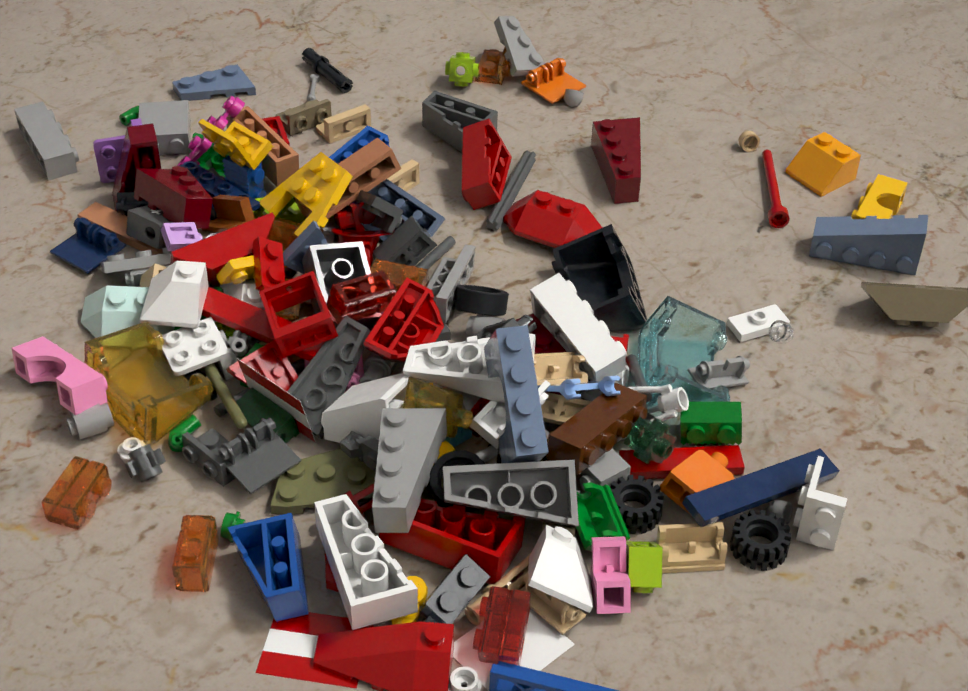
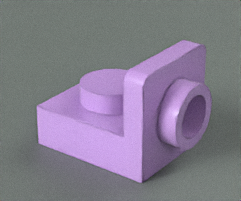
M195 222L163 223L161 228L168 251H175L203 240L202 235L197 231Z

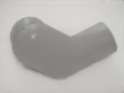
M236 330L233 336L229 337L228 345L236 356L243 357L248 353L246 345L248 336L245 333L242 334L240 330Z

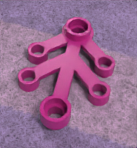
M231 95L222 106L225 109L222 116L220 115L216 119L211 115L206 121L223 130L228 123L226 118L230 116L234 119L244 107L245 102ZM196 135L188 145V148L192 150L189 157L185 156L177 166L188 161H193L200 165L197 160L210 148L212 142L205 137L201 139Z

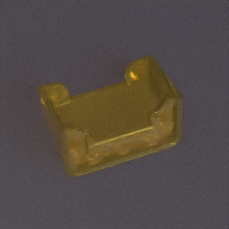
M146 321L86 341L84 346V363L105 377L108 384V389L106 390L107 404L113 419L130 437L138 438L140 441L144 440L143 443L145 445L150 444L152 446L208 402L213 392V387L210 380L200 373L192 375L189 381L183 375L175 376L168 361L162 356V345H164L162 334Z

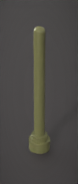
M215 363L199 368V370L205 371L236 427L244 429L247 426V420L215 367Z

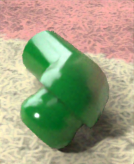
M139 105L119 116L123 125L127 126L131 123L132 119L139 118Z
M192 414L170 431L168 445L172 451L182 452V435L186 432L192 434L202 426L195 415Z

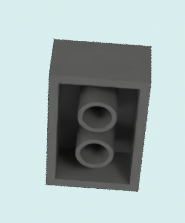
M363 241L310 245L302 259L304 273L314 271L335 328H337L345 316H348L372 331L382 314ZM315 297L311 299L314 314H317L321 310Z

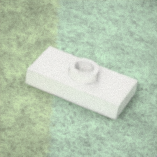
M776 304L732 316L727 320V326L740 342L788 329L790 320Z

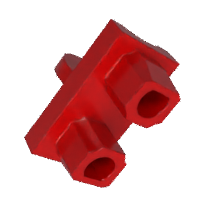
M353 201L334 214L336 224L339 225L341 230L353 227L358 233L365 231L361 223H372L376 215L363 209V202L358 204L356 201Z

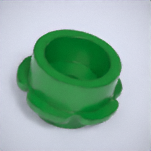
M239 511L236 514L227 512L222 522L220 536L221 538L229 539L231 543H233L227 527L246 523L245 519H240L241 513Z

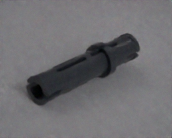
M306 48L302 52L303 61L308 63L315 73L323 75L343 93H347L352 89V80L332 66L325 56H320L312 48Z

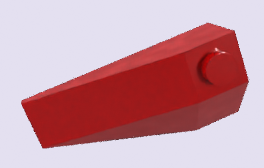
M419 621L319 634L313 666L349 680L359 679L371 684L372 689L377 691H383L384 689L387 691H448L454 653V624Z

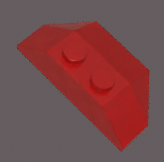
M540 190L513 203L503 216V222L507 224L514 235L553 248L603 228L584 204Z
M271 212L172 251L170 265L177 260L206 263L208 281L216 280L217 274L229 260L254 255L253 241L257 237L269 239L275 216Z
M407 277L364 341V347L391 362H406L410 346L436 342L444 325L439 309L433 300V291Z

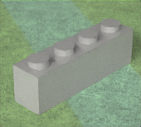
M43 101L14 109L19 131L47 179L52 180L76 173V162L79 161L78 153L75 147L71 148L68 135H63L61 124L56 122L53 111L51 109L48 110Z

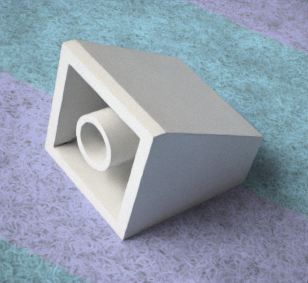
M400 373L351 386L322 413L321 424L324 428V439L340 443L351 431H354L364 438L370 435L379 440L382 408H416L415 378Z

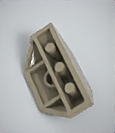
M861 282V288L887 317L894 320V324L911 325V321H922L923 326L939 327V322L949 323L968 307V288Z

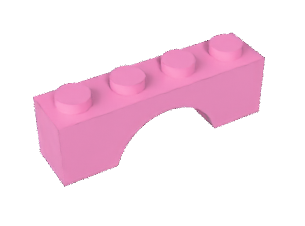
M42 336L11 348L16 374L30 384L44 381L56 382L60 405L73 414L77 415L97 404L107 403L106 390L108 389V384L105 377Z

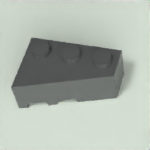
M433 91L422 102V126L460 152H462L463 127L489 118L497 131L498 111L437 91Z

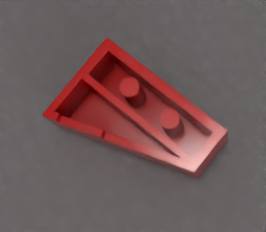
M489 118L463 127L462 196L466 202H469L473 210L501 201L512 159L511 154Z

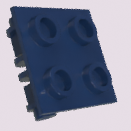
M82 217L74 221L76 233L50 250V253L88 274L98 267L100 262L108 260L107 256L115 255L124 249L126 244L119 241L115 233L108 232L105 228L96 223L92 224L88 219Z

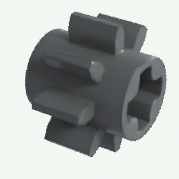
M150 444L128 454L131 461L127 462L125 466L131 478L138 475L140 481L144 482L163 473L160 465L164 464L166 460L160 448L153 451Z

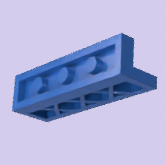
M498 661V664H493L490 671L489 691H619Z

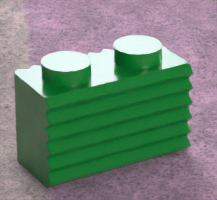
M689 402L688 410L681 412L680 415L681 443L683 445L686 443L689 445L692 443L695 445L698 443L701 445L704 443L707 445L710 443L713 445L716 443L719 445L722 443L725 445L729 443L740 445L742 443L741 402Z

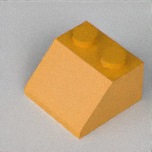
M823 132L805 142L786 168L785 173L822 197L856 179L861 155L833 138L830 134Z

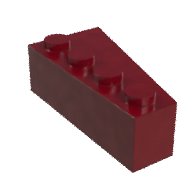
M640 117L593 121L591 147L613 203L639 202L641 183Z

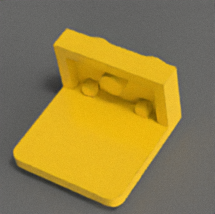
M204 119L198 122L203 129L202 135L214 143L213 149L223 157L229 155L240 167L246 165L255 170L274 147L269 140L235 121L231 123L226 131L221 130Z

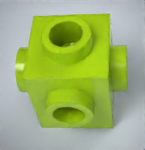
M456 52V55L450 57V61H446L445 75H449V81L454 82L455 86H468V83L474 81V77H478L479 63H475L476 57L470 56V53ZM457 67H464L465 73L458 74Z

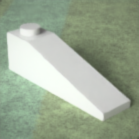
M529 334L534 361L536 337L535 334ZM477 336L467 337V341L449 343L448 341H439L410 346L403 368L404 375L492 401L505 403L500 377L488 378L484 347L490 337L477 339Z

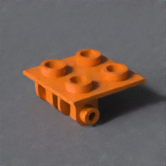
M556 58L550 63L547 62L534 70H530L526 75V80L521 82L522 85L552 104L564 98L566 89L580 91L586 88L584 83L564 72L566 61L563 58Z

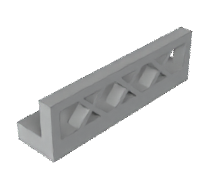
M465 244L457 259L443 257L427 285V288L431 289L434 295L438 294L433 300L439 309L443 323L447 322L454 308L456 286L466 285L474 270L475 246Z

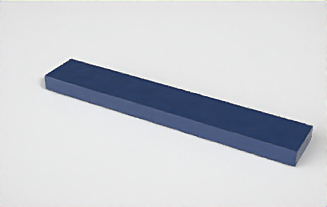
M820 448L688 495L682 504L698 525L704 527L800 491L802 486L809 487L810 484L804 482L809 464H816L818 456L824 457L818 484L835 478L840 470Z

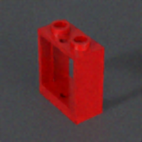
M314 271L259 291L275 341L283 358L338 337ZM316 297L321 310L320 313L283 327L280 326L276 312Z

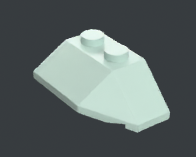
M107 285L85 297L81 324L102 346L159 349L161 348L158 341L159 337L173 331L175 326L140 324V317L149 287Z

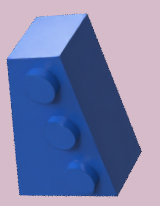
M292 513L227 527L238 554L275 621L309 614L301 539Z

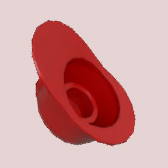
M334 228L331 230V232L338 235V243L366 241L370 242L373 251L377 247L380 236L389 235V233L383 230H369L358 233L355 229L351 228L342 230Z

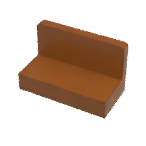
M231 195L213 197L212 202L217 218L210 221L209 229H202V231L220 233L255 219L249 197Z

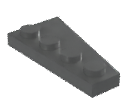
M345 316L336 328L338 337L328 340L323 344L287 391L301 401L311 431L320 439L324 437V428L321 424L322 413L344 394L364 351V341L370 334V330L348 316Z

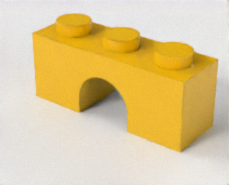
M878 174L874 183L869 182L865 196H861L857 210L854 209L851 217L853 219H865L866 216H877V219H891L892 216L897 215L903 204L908 183Z

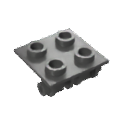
M262 418L259 421L260 423L253 428H246L243 434L238 433L235 439L228 443L224 442L221 444V448L214 452L226 463V468L250 494L301 462V459L274 432L276 424L271 418Z

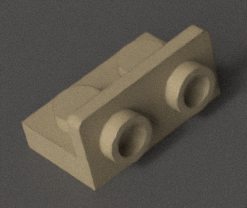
M317 99L308 101L305 104L278 113L276 116H280L285 131L290 136L314 128L316 125L324 123L325 118L331 117V102L328 99L320 102Z

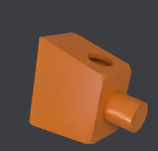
M698 450L672 469L661 483L660 491L689 513L682 504L686 496L733 480L734 476L726 469L728 459L724 454L714 452L710 456L704 450Z

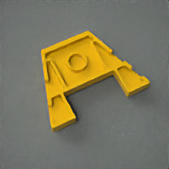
M320 152L259 202L269 213L273 212L275 217L292 197H295L312 211L310 215L294 232L295 235L299 236L313 221L317 222L319 227H325L328 222L325 216L332 204L337 206L353 176L324 153Z

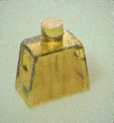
M409 377L403 408H446V438H454L457 435L458 427L468 428L473 417L470 410L462 409L464 400L462 394L435 383Z

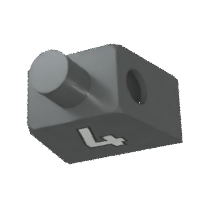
M147 205L130 209L127 216L126 234L156 249L166 248L161 228L163 223L173 222L163 217V211L159 208L152 210Z

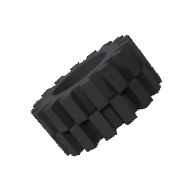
M628 475L626 481L622 476L618 478L617 483L613 481L610 486L625 526L631 529L630 534H636V529H640L641 534L646 533L647 527L653 530L655 525L660 523L662 517L664 494L660 492V486L658 484L653 486L654 481L651 479L644 482V476L640 475L638 480H634L633 475ZM627 501H637L645 506L633 508L624 503Z
M750 510L748 516L745 513L741 514L740 518L735 520L732 530L730 550L734 551V558L738 559L741 557L740 564L744 566L747 562L751 563L750 569L753 570L756 569V565L761 566V571H767L768 565H770L771 569L777 568L778 563L782 565L785 558H787L790 546L791 533H789V525H784L785 520L782 517L776 520V514L773 512L769 516L765 515L766 510H760L759 514H756L755 510ZM761 536L767 538L772 543L760 544L749 537Z

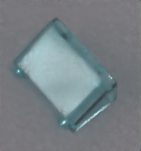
M667 296L642 326L638 336L637 359L648 386L670 384L672 389L682 387L688 396L689 402H730V395L726 386L718 385L711 390L696 383L687 371L688 368L696 367L702 361H714L716 352L718 350L721 351L727 343L725 322ZM651 393L652 399L646 403L648 405L647 408L658 405L657 398L661 393Z

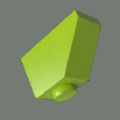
M626 541V572L630 578L633 592L653 593V588H662L663 547L656 542Z

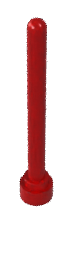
M766 149L762 152V158L771 202L768 220L772 227L783 228L789 223V213L787 208L781 204L772 152Z

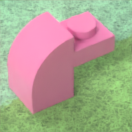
M624 536L592 537L590 577L596 613H631V584L626 572V538Z

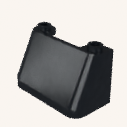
M612 224L553 249L555 260L552 261V266L555 273H560L565 281L570 280L573 283L578 297L590 304L593 315L598 321L602 320L607 325L609 331L639 330L649 326L633 264Z

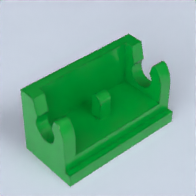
M590 482L583 483V488L587 492L584 494L577 492L579 526L576 528L584 549L592 551V537L624 536L626 541L629 540L630 535L610 486L606 484L601 486Z

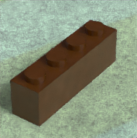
M615 383L614 388L616 391H620V395L606 396L602 393L549 434L547 461L575 460V474L579 475L588 466H592L605 452H609L622 438H626L634 428L644 423L648 413L646 408L647 395Z

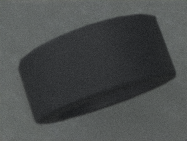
M458 285L456 286L454 308L473 314L503 316L506 314L509 293L484 286Z
M454 450L443 454L434 463L430 471L429 484L436 503L444 508L456 505L444 502V491L441 486L444 466L482 465L485 462L478 455L466 450ZM466 507L465 512H472L477 509Z

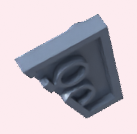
M238 64L228 65L214 71H206L192 77H183L172 82L173 90L181 101L210 99L215 94H225L226 97L232 95L235 97V93L247 92L248 96L256 95L255 86Z

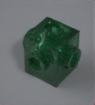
M639 417L631 428L624 444L634 450L633 455L647 464H649L650 460L662 463L663 460L672 454L677 437L668 432L671 427L655 417L653 421Z

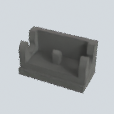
M411 216L384 240L373 253L381 267L398 281L434 249L437 244L428 231L422 228L418 221Z

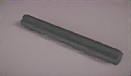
M527 150L522 154L503 189L501 201L494 205L486 220L487 229L497 231L502 225L504 214L512 206L536 161L535 152Z

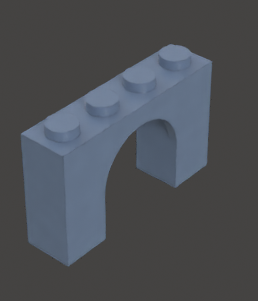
M528 325L495 329L486 343L484 353L488 378L500 377L505 399L506 426L504 433L498 439L502 463L539 462L549 451Z

